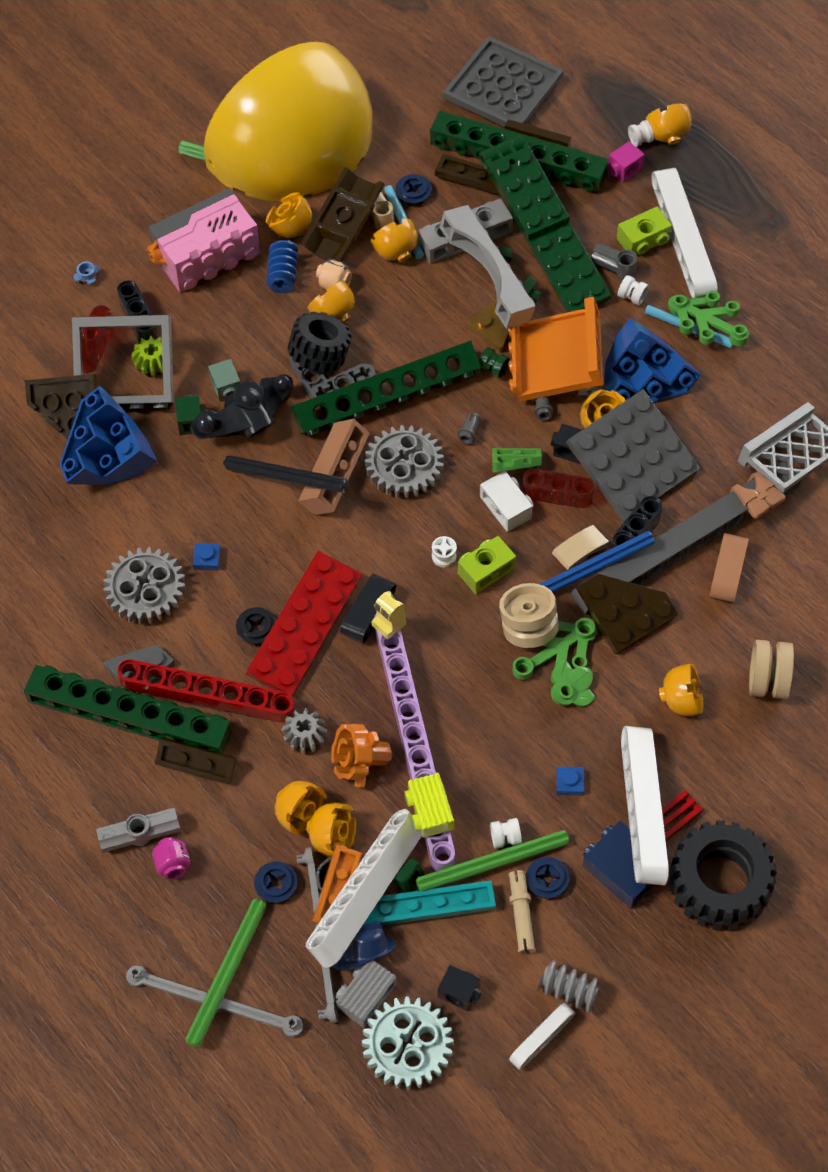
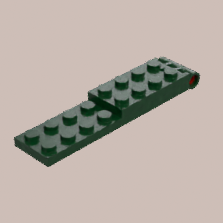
M518 135L480 152L479 156L484 168L487 170L566 313L585 309V298L594 297L597 305L610 300V291L569 222L570 217L523 136Z

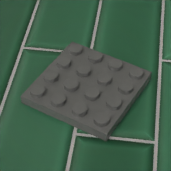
M488 36L444 90L443 98L505 127L508 119L526 124L561 80L563 70Z
M644 389L566 441L569 448L622 522L628 518L644 497L655 496L659 498L700 469Z

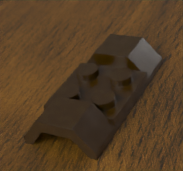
M344 167L304 237L302 245L315 256L325 260L332 259L341 262L351 244H354L373 211L374 203L385 185L384 182H369L359 178L351 170Z

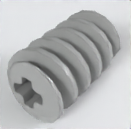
M553 960L546 967L537 991L545 986V995L549 996L555 990V999L557 1000L561 999L565 994L566 1004L569 1005L576 999V1008L580 1009L586 1003V1012L590 1013L599 988L597 987V978L587 983V974L584 973L577 979L576 969L566 974V965L563 964L559 970H556V961Z

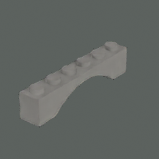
M468 205L444 211L440 229L450 244L472 255L489 273L497 293L495 313L505 328L508 329L530 322L535 310V303L524 290L521 281L512 272L511 266L502 257L499 248L490 239L487 230L478 221L477 215L472 212Z

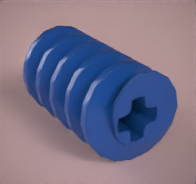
M280 240L274 242L269 248L266 285L277 293H287L295 287L298 246L292 241Z

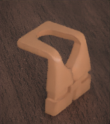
M756 471L751 474L747 481L755 479V489H747L736 484L730 490V493L733 491L736 493L743 505L749 509L748 512L754 519H758L767 513L769 508H774L784 502L786 497L780 489L775 488V484Z

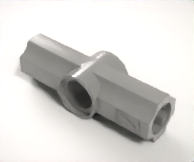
M175 807L145 816L134 814L126 821L96 829L102 853L129 845L144 846L151 839L181 831ZM137 827L145 828L141 833H133V830Z

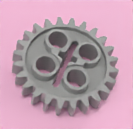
M401 425L400 431H396L394 427H391L390 434L383 430L382 438L375 436L374 443H369V451L365 452V468L367 476H371V483H377L378 490L385 487L386 495L395 491L396 498H398L401 492L404 493L406 498H408L409 492H413L415 496H418L419 489L426 493L427 485L434 487L435 479L440 480V472H443L444 455H442V447L438 446L437 439L431 440V433L423 436L422 428L414 432L413 426H410L409 430L405 431L404 426Z
M150 547L147 548L146 553H142L141 549L138 548L135 555L129 550L128 558L125 559L120 555V563L112 562L113 570L106 571L108 578L103 580L105 585L103 590L105 596H107V604L111 605L113 612L118 611L120 618L127 615L129 622H132L136 617L139 624H142L144 618H147L151 624L155 616L161 621V614L163 612L170 616V607L178 609L176 600L182 601L184 599L182 592L186 591L184 584L186 580L182 566H178L176 558L171 560L170 553L162 556L161 549H158L153 554ZM136 570H142L140 573H133ZM159 577H166L163 580H156ZM126 591H133L130 594H124ZM149 598H156L154 601H147Z

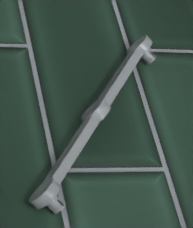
M307 847L304 854L296 855V858H298V865L303 863L308 865L315 913L320 891L316 883L315 853L313 847ZM322 967L327 1007L326 1009L318 1010L319 1020L328 1018L331 1024L337 1023L339 1020L331 967Z
M141 966L131 967L126 974L127 981L132 987L138 988L145 985L201 1004L207 995L206 992L147 974L146 970ZM224 997L216 1011L217 1013L223 1010L282 1029L284 1034L290 1038L298 1037L303 1031L302 1020L297 1016L292 1015L284 1018L225 999Z

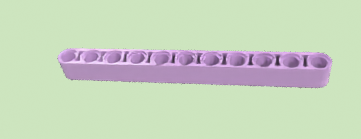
M375 629L410 780L435 774L401 630L387 640ZM388 645L397 646L394 649L387 648ZM400 667L402 670L393 671L392 668ZM401 689L408 691L405 694L397 693V691ZM406 712H411L414 714L411 717L403 716V714ZM411 735H416L420 737L417 740L408 739V737ZM418 758L425 760L422 764H416L413 761ZM450 831L443 832L441 836L432 835L425 837L430 863L435 872L455 865V849ZM440 854H445L449 859L440 861L436 857Z

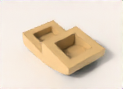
M591 525L564 541L553 550L552 554L569 570L585 562L588 556L605 549L609 541L594 525Z

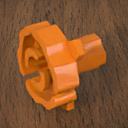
M341 724L336 731L331 749L332 763H340L341 765L334 766V773L340 780H355V787H365L370 765L387 766L388 762L391 761L392 751L390 743L379 741L377 732L368 733L363 724Z

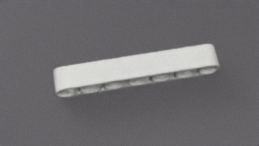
M676 168L652 172V185L662 213L672 224L670 237L691 297H706V294L710 291L717 292L716 278Z
M624 726L621 735V749L636 883L665 885L669 870L653 732L651 728Z
M402 809L390 818L307 940V949L322 967H331L342 957L421 838V830H415L412 814L408 809Z

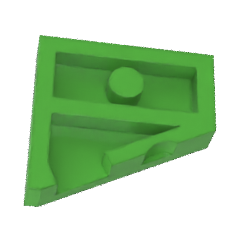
M492 448L493 472L534 468L542 463L541 448Z

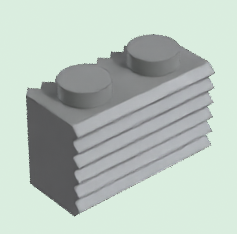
M373 960L357 967L352 974V977H354L349 986L344 984L335 997L337 999V1009L363 1028L366 1027L368 1018L371 1019L373 1017L374 1011L380 1008L397 985L396 976Z

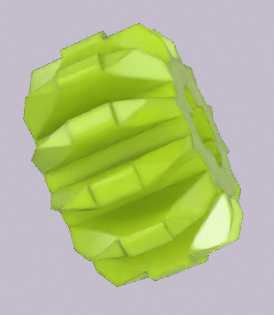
M150 336L147 341L141 338L140 344H135L132 360L137 371L141 370L144 376L149 372L153 377L156 372L163 374L161 337L154 340Z

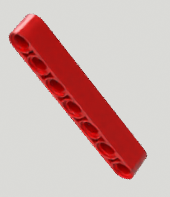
M133 659L123 660L117 668L120 685L131 691L275 722H285L286 717L293 716L294 700L286 692ZM128 671L136 673L132 678L123 676ZM160 677L161 681L153 684L149 682V679ZM178 682H184L187 684V686L183 689H177L174 687V685ZM204 687L212 689V692L207 695L201 694L199 691ZM235 693L238 697L234 700H228L225 698V695ZM254 698H259L263 703L261 705H253L250 701ZM278 704H286L289 708L285 711H279L275 707Z

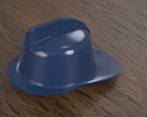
M379 921L363 924L342 957L332 967L341 971L351 970L376 958L385 956L393 951L395 947L394 940L385 936Z

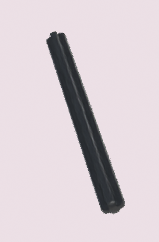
M231 455L226 456L223 461V465L227 470L341 493L347 492L349 487L347 479Z

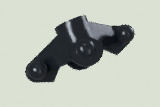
M280 374L277 377L262 378L259 385L249 381L241 383L235 392L226 398L224 409L219 412L205 408L202 409L191 423L192 434L199 439L245 435L246 439H249L263 432L276 422L272 415L292 389V378L287 374Z

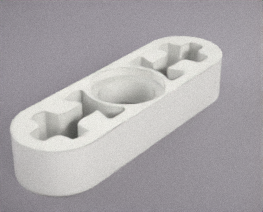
M566 1003L561 1004L514 1051L509 1061L519 1070H522L572 1020L575 1011Z

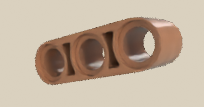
M724 533L709 597L734 603L749 538Z

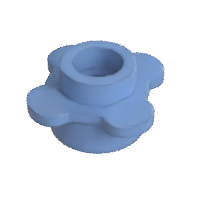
M89 261L81 262L76 268L77 273L74 274V280L76 282L83 281L89 285L96 282V275L100 273V268Z

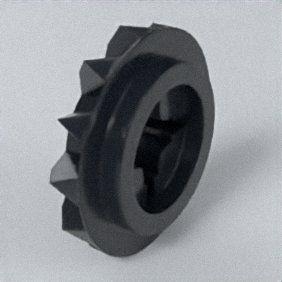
M254 607L247 609L240 614L236 621L237 635L240 636L243 642H249L252 646L257 643L263 644L276 619L270 611L264 608ZM251 624H261L262 631L257 629L252 631Z

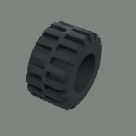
M323 312L304 313L294 322L288 342V353L293 357L292 360L295 363H299V366L303 368H308L309 371H318V373L326 371L330 373L343 366L352 340V334L348 326L344 325L342 320L336 319L333 315H327Z

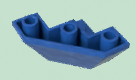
M629 318L616 335L606 359L605 390L616 391L625 400H628L644 389L653 402L688 393L702 374L669 344L643 325Z
M99 386L81 400L59 464L68 484L112 485L140 475L157 462L150 443L134 420L102 387Z

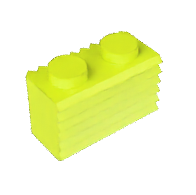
M439 773L409 780L408 790L404 791L408 807L413 806L415 815H412L415 830H421L423 838L454 830V818Z

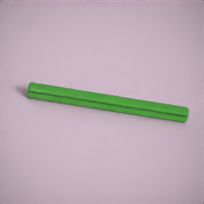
M562 830L418 877L416 884L419 891L434 889L565 846L569 843V837L566 831Z
M259 899L252 900L186 1036V1043L196 1048L201 1045L266 910V903Z

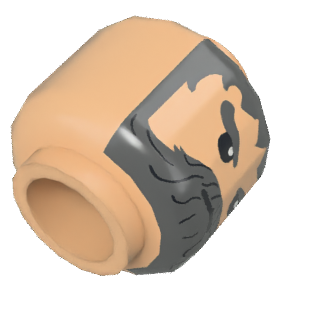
M329 259L323 265L320 264L318 266L316 278H319V285L323 289H327L340 281H344L349 286L352 272L349 271V267L346 264Z

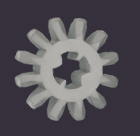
M306 708L303 714H299L295 710L293 712L294 718L286 717V725L282 727V733L285 735L284 742L291 744L290 747L293 751L300 748L303 755L306 752V748H310L311 751L315 752V745L322 746L324 743L323 737L327 735V729L324 728L325 721L323 718L318 717L316 711L309 715Z

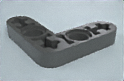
M292 356L289 358L292 371L311 399L319 396L320 393L325 394L339 389L337 385L340 382L353 384L354 381L364 380L366 378L361 376L363 373L366 376L369 375V377L375 375L374 368L369 364L363 363L326 379L323 373L309 371L308 368L303 369V367L299 366V363H295L292 360ZM310 374L318 377L314 382L305 380L306 376Z

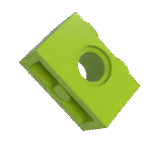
M657 206L618 224L617 240L625 250L633 251L636 255L644 254L649 249L657 245H663L670 240L672 224Z
M499 536L492 540H485L478 549L471 553H465L458 561V575L475 595L516 569V555ZM481 562H489L490 564L483 565Z

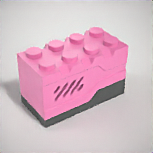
M230 188L148 227L151 238V245L147 247L148 256L154 264L161 265L180 293L194 288L197 285V281L202 278L205 280L213 279L219 270H231L236 267L239 260H251L260 254L257 224Z

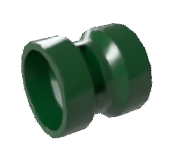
M487 347L479 359L481 366L479 369L483 371L489 370L493 376L501 378L509 366L510 357L505 354L499 355L494 349Z

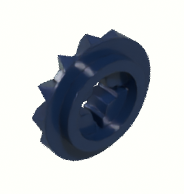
M406 175L396 184L398 199L403 200L406 205L413 203L416 206L418 202L424 203L427 198H430L432 191L431 183L421 175ZM410 188L413 190H418V194L410 192Z
M542 857L530 864L526 872L528 889L536 897L540 896L546 900L553 897L558 898L560 894L566 891L569 883V872L566 866L561 861L552 857ZM547 869H549L550 877L555 879L550 882L548 887H546L544 880L540 879L545 876Z
M274 861L263 865L257 871L254 886L258 896L267 903L275 902L279 904L281 901L289 900L291 895L296 892L298 880L294 869L290 865ZM270 875L276 880L283 879L281 881L282 890L276 886L270 887L272 885Z

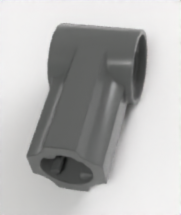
M597 244L591 256L593 263L616 272L617 277L621 280L627 275L636 277L637 256L633 251L623 250L620 252L604 244Z

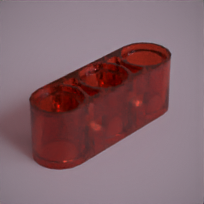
M100 305L93 308L89 317H111L112 313L109 307ZM114 328L82 330L83 373H91L96 370L114 332Z
M530 469L523 476L522 493L528 495L533 501L575 508H586L592 503L594 484L587 477L540 469Z

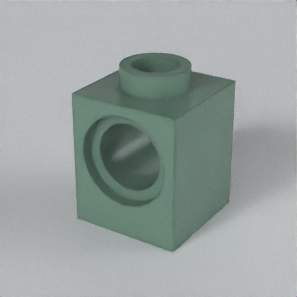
M231 359L208 366L210 380L219 402L226 400L240 385L239 377Z

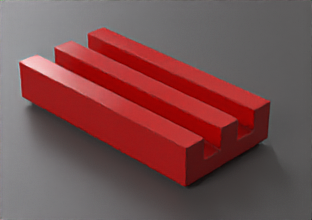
M686 790L662 808V816L664 817L680 803L686 802L663 821L664 828L690 807L693 809V811L665 833V842L703 812L704 808L701 805L698 806L696 800L693 797L691 798Z

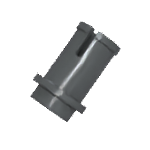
M550 396L536 398L535 416L542 421L549 420L554 412L553 407L550 405Z
M468 413L463 427L458 431V439L464 444H471L477 438L476 431L481 423V417L474 413L472 420V413Z

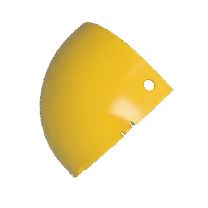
M306 42L297 44L270 56L249 71L229 91L215 111L207 128L204 141L206 167L219 181L232 190L236 188L244 191L247 196L262 200L280 201L283 197L295 192L300 193L302 196L307 194L315 196L333 188L344 167L354 172L362 157L365 158L370 146L373 121L372 107L363 80L350 61L334 46L327 43Z

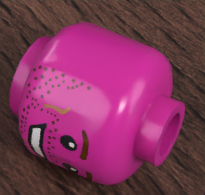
M170 837L164 838L152 851L157 873L168 880L181 878L190 867L189 854L183 841L174 840V838Z

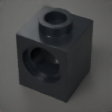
M561 424L559 432H554L550 445L554 446L553 456L581 464L566 441L582 431V429Z
M449 965L438 987V998L468 1012L471 1004L476 1005L482 994V989H479L480 978Z

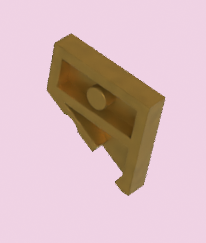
M496 298L468 322V328L496 351L502 353L506 338L509 336V330L505 328L495 313Z

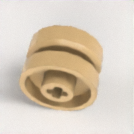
M526 583L514 586L504 593L500 599L499 608L503 633L510 643L523 648H535L548 643L555 637L559 629V621L556 612V599L550 589L544 585Z
M755 639L749 674L750 696L764 697L770 682V691L773 698L788 699L794 670L793 643L778 642L775 645L772 657L770 642Z

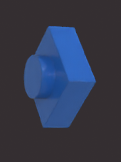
M195 543L193 569L219 571L220 544Z
M557 767L556 795L583 796V767Z

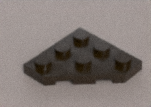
M96 374L24 380L27 405L32 410L37 411L49 425L67 439L81 400L98 388Z
M597 574L575 587L613 653L621 651L678 615L666 592L606 575Z

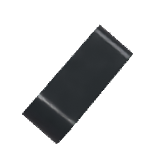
M126 280L118 285L117 292L120 306L125 316L152 315L135 282ZM131 327L139 343L141 338L146 341L149 340L150 336L154 340L158 338L156 327Z
M655 496L644 497L614 534L611 549L647 531L652 532L660 521L662 512L661 500Z
M373 573L344 618L340 634L364 644L374 630L372 620L377 613V610L374 608L375 602L387 591H390L394 596L397 584Z

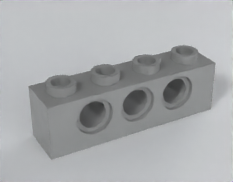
M501 198L471 209L477 215L482 227L487 230L491 240L512 233L513 217ZM441 221L418 230V242L430 264L464 251L449 243L440 229Z

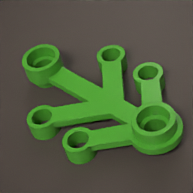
M715 291L708 292L706 297L689 299L684 295H675L669 299L668 308L673 315L678 316L681 333L691 334L694 330L693 320L688 319L689 314L696 319L700 332L699 341L702 344H711L714 339V332L709 329L708 324L729 334V341L734 346H744L748 343L749 331L744 325L733 326L717 318L721 316H737L740 309L738 302L729 301L725 307L697 308L706 305L710 307L717 306L720 295Z
M581 618L574 624L559 621L558 631L569 634L564 638L554 637L548 643L541 645L548 646V648L530 659L526 657L517 658L513 662V675L520 680H526L532 676L533 669L556 655V664L563 659L567 660L568 649L576 642H578L577 653L572 658L571 667L572 669L587 667L588 642L593 641L597 636L596 624L589 618ZM581 630H587L589 633L584 634V633H581L580 631H581ZM581 661L584 664L582 666H577L575 662ZM524 668L527 672L521 673L518 670ZM551 672V682L554 684Z

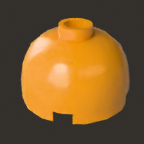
M686 104L668 105L666 111L660 112L659 108L649 113L646 117L654 133V139L664 143L668 142L669 145L681 142V138L691 128V113Z
M298 192L291 193L280 200L283 204L278 208L274 205L266 217V223L270 229L284 238L304 235L309 229L308 226L312 218L311 207L307 200Z
M401 219L403 224L399 225L392 222L373 235L375 240L371 239L370 241L376 252L385 260H399V262H403L411 257V252H413L418 243V234L411 219Z
M340 281L327 288V292L324 295L320 296L319 294L308 305L307 308L310 313L323 312L327 315H333L336 319L342 320L343 324L351 318L349 313L354 308V295L350 287L344 281Z
M598 390L592 393L581 407V424L586 428L625 402V398L613 390Z
M684 664L674 667L666 674L663 687L659 688L662 703L667 702L669 709L677 715L695 716L703 713V696L699 694L698 685H700V680L693 664Z
M308 781L291 782L280 790L276 797L275 815L280 825L291 833L301 836V832L304 830L307 832L309 819L322 806L323 799L327 800V795L322 788Z
M329 803L320 806L314 812L307 823V832L313 847L317 851L332 857L337 844L344 847L347 845L348 848L352 847L356 834V818L351 817L350 811H354L351 806L342 803Z

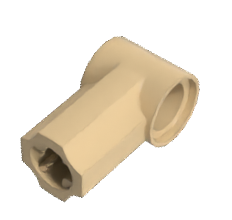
M380 193L374 203L375 207L370 214L373 218L374 226L378 230L394 222L393 206Z

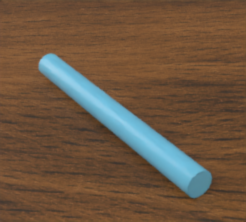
M388 185L384 188V191L393 206L399 223L403 224L401 219L407 218L393 187ZM419 242L413 250L416 259H421L424 256Z
M647 306L645 314L674 326H680L677 316L653 306ZM694 323L692 333L700 336L698 325ZM714 332V342L732 348L733 345L730 343L729 337Z

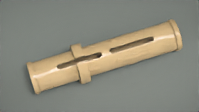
M517 870L518 881L515 871L508 874L512 894L509 899L514 909L518 953L526 955V944L529 954L536 952L529 908L531 895L527 893L526 872Z

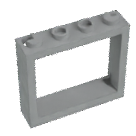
M171 316L72 318L74 376L83 375L81 329L162 327L164 395L111 397L119 406L120 404H129L130 409L144 408V404H153L154 408H168V403H174Z

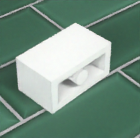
M506 471L480 484V498L506 532L532 519L534 505L531 498L521 492L517 480L514 477H510Z

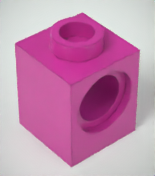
M628 141L609 154L608 170L610 174L617 177L621 182H625L643 169L644 153Z

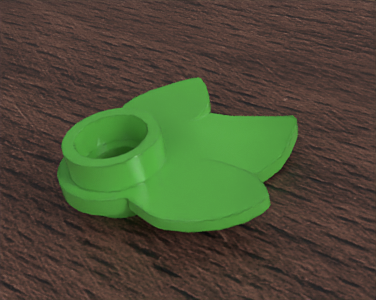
M566 659L556 664L552 671L554 685L551 688V697L553 701L562 706H567L571 703L580 707L589 705L595 699L594 694L587 689L593 680L592 670L587 667L572 669ZM561 689H565L568 696L563 695Z

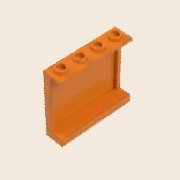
M594 297L584 299L585 309L539 318L508 328L512 342L509 343V351L512 356V360L509 361V368L513 375V379L509 380L511 392L516 393L519 402L604 385L600 312Z

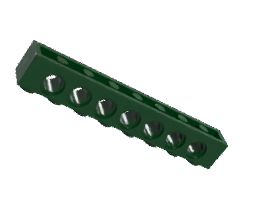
M440 110L430 129V145L454 151L458 154L468 155L479 160L480 152L518 135H522L548 179L582 188L586 191L599 193L607 175L608 158Z
M470 340L290 406L300 434L307 432V435L310 436L321 432L320 426L328 423L331 428L334 423L343 421L342 418L351 415L352 419L366 415V409L373 407L374 411H378L388 407V401L395 399L396 403L410 399L409 394L415 391L418 392V395L432 391L431 386L439 383L440 387L454 383L453 377L461 375L462 379L473 376L475 375L474 370L481 366ZM449 359L456 361V371H451L448 368ZM427 367H432L435 370L436 375L434 379H429L426 376ZM405 375H410L414 380L411 388L404 384ZM383 383H388L392 388L389 396L383 394L381 390ZM361 391H366L370 396L367 404L362 403L359 399ZM339 399L345 400L348 404L345 412H341L337 408ZM317 407L325 410L326 416L323 420L315 417L314 412Z
M35 664L24 689L28 703L158 741L165 737L224 753L232 733L230 721L221 715L215 714L211 716L204 714L197 708L190 707L187 709L180 707L170 700H165L164 702L156 700L146 693L139 695L130 692L125 687L117 686L115 688L97 679L87 680L76 673H63L49 665L43 667ZM55 686H62L59 690H52ZM79 693H86L83 697H76ZM103 700H110L105 705L99 704ZM127 707H134L132 711H123ZM151 714H158L156 718L148 719V716ZM176 721H182V722H183V723H182L181 725H179V726H173V725H172V724H173L174 722H176ZM200 728L207 729V731L204 733L196 732Z

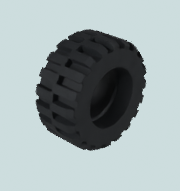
M716 820V824L711 826L710 822L703 823L699 831L697 828L691 829L687 833V837L682 838L678 843L669 871V879L671 880L669 887L671 894L676 895L674 901L678 908L684 906V915L689 919L693 916L697 918L698 925L704 927L706 923L713 925L712 930L719 931L722 926H727L728 931L735 930L739 923L744 927L752 922L753 917L758 918L763 913L764 908L767 907L771 898L777 873L776 864L772 863L774 855L771 849L765 850L766 841L762 837L757 839L754 836L755 831L749 827L744 830L739 828L740 823L732 822V825H725V820ZM713 857L730 859L737 863L745 872L748 880L747 886L733 894L717 893L703 884L698 876L697 867L702 861Z

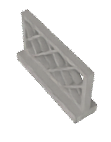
M807 402L745 444L738 462L744 467L750 464L784 493L828 462V447L825 446L824 440L828 441V426L813 414L815 408ZM812 424L819 432L807 431V426ZM791 437H802L803 443L791 442ZM808 438L819 439L820 446L808 444ZM775 448H787V454L775 453ZM792 449L804 450V457L792 455ZM809 451L819 452L821 458H810ZM758 459H771V466L763 465ZM776 460L788 461V468L776 466ZM793 462L805 464V469H793ZM777 473L789 475V480L784 483L777 477Z

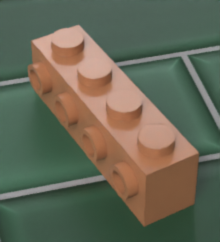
M355 419L334 423L312 472L342 477L348 481L370 433ZM305 485L298 501L313 515L334 512L342 493Z

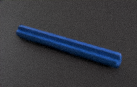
M647 531L540 583V585H544L555 593L655 543L653 535L650 531Z

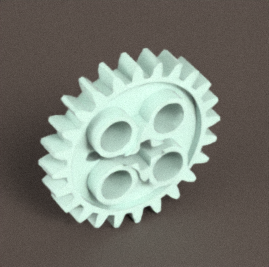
M409 997L405 998L404 1004H400L399 1000L395 998L394 1007H390L385 1002V1012L382 1013L377 1009L374 1011L377 1020L368 1018V1025L372 1029L363 1030V1035L369 1038L362 1040V1047L369 1048L363 1052L364 1058H372L368 1062V1068L377 1067L375 1071L376 1078L383 1074L385 1075L384 1084L387 1085L393 1079L395 1080L396 1089H398L401 1082H405L407 1090H410L411 1082H415L418 1088H421L423 1079L429 1084L432 1083V1073L436 1076H441L439 1066L448 1067V1061L444 1057H452V1050L446 1048L453 1046V1039L447 1038L452 1034V1028H443L447 1024V1017L438 1019L440 1009L438 1008L431 1012V1002L422 1007L420 998H417L414 1004H410ZM404 1019L410 1025L405 1029H399L395 1026V1023ZM417 1022H421V1025L413 1034V1045L408 1044L399 1064H395L394 1061L403 1051V1041L407 1042L410 1039L414 1026ZM424 1033H431L435 1038L431 1042L426 1043L421 1041L419 1037ZM391 1043L396 1049L392 1053H385L381 1050V1047ZM410 1057H417L421 1063L416 1067H410L406 1064V1060Z

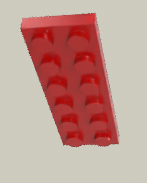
M318 550L245 675L273 690L286 692L293 696L361 578L362 573Z

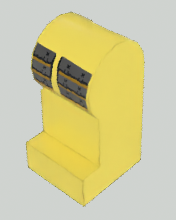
M390 591L383 593L374 604L377 616L372 620V626L388 640L406 625L405 605L396 601Z

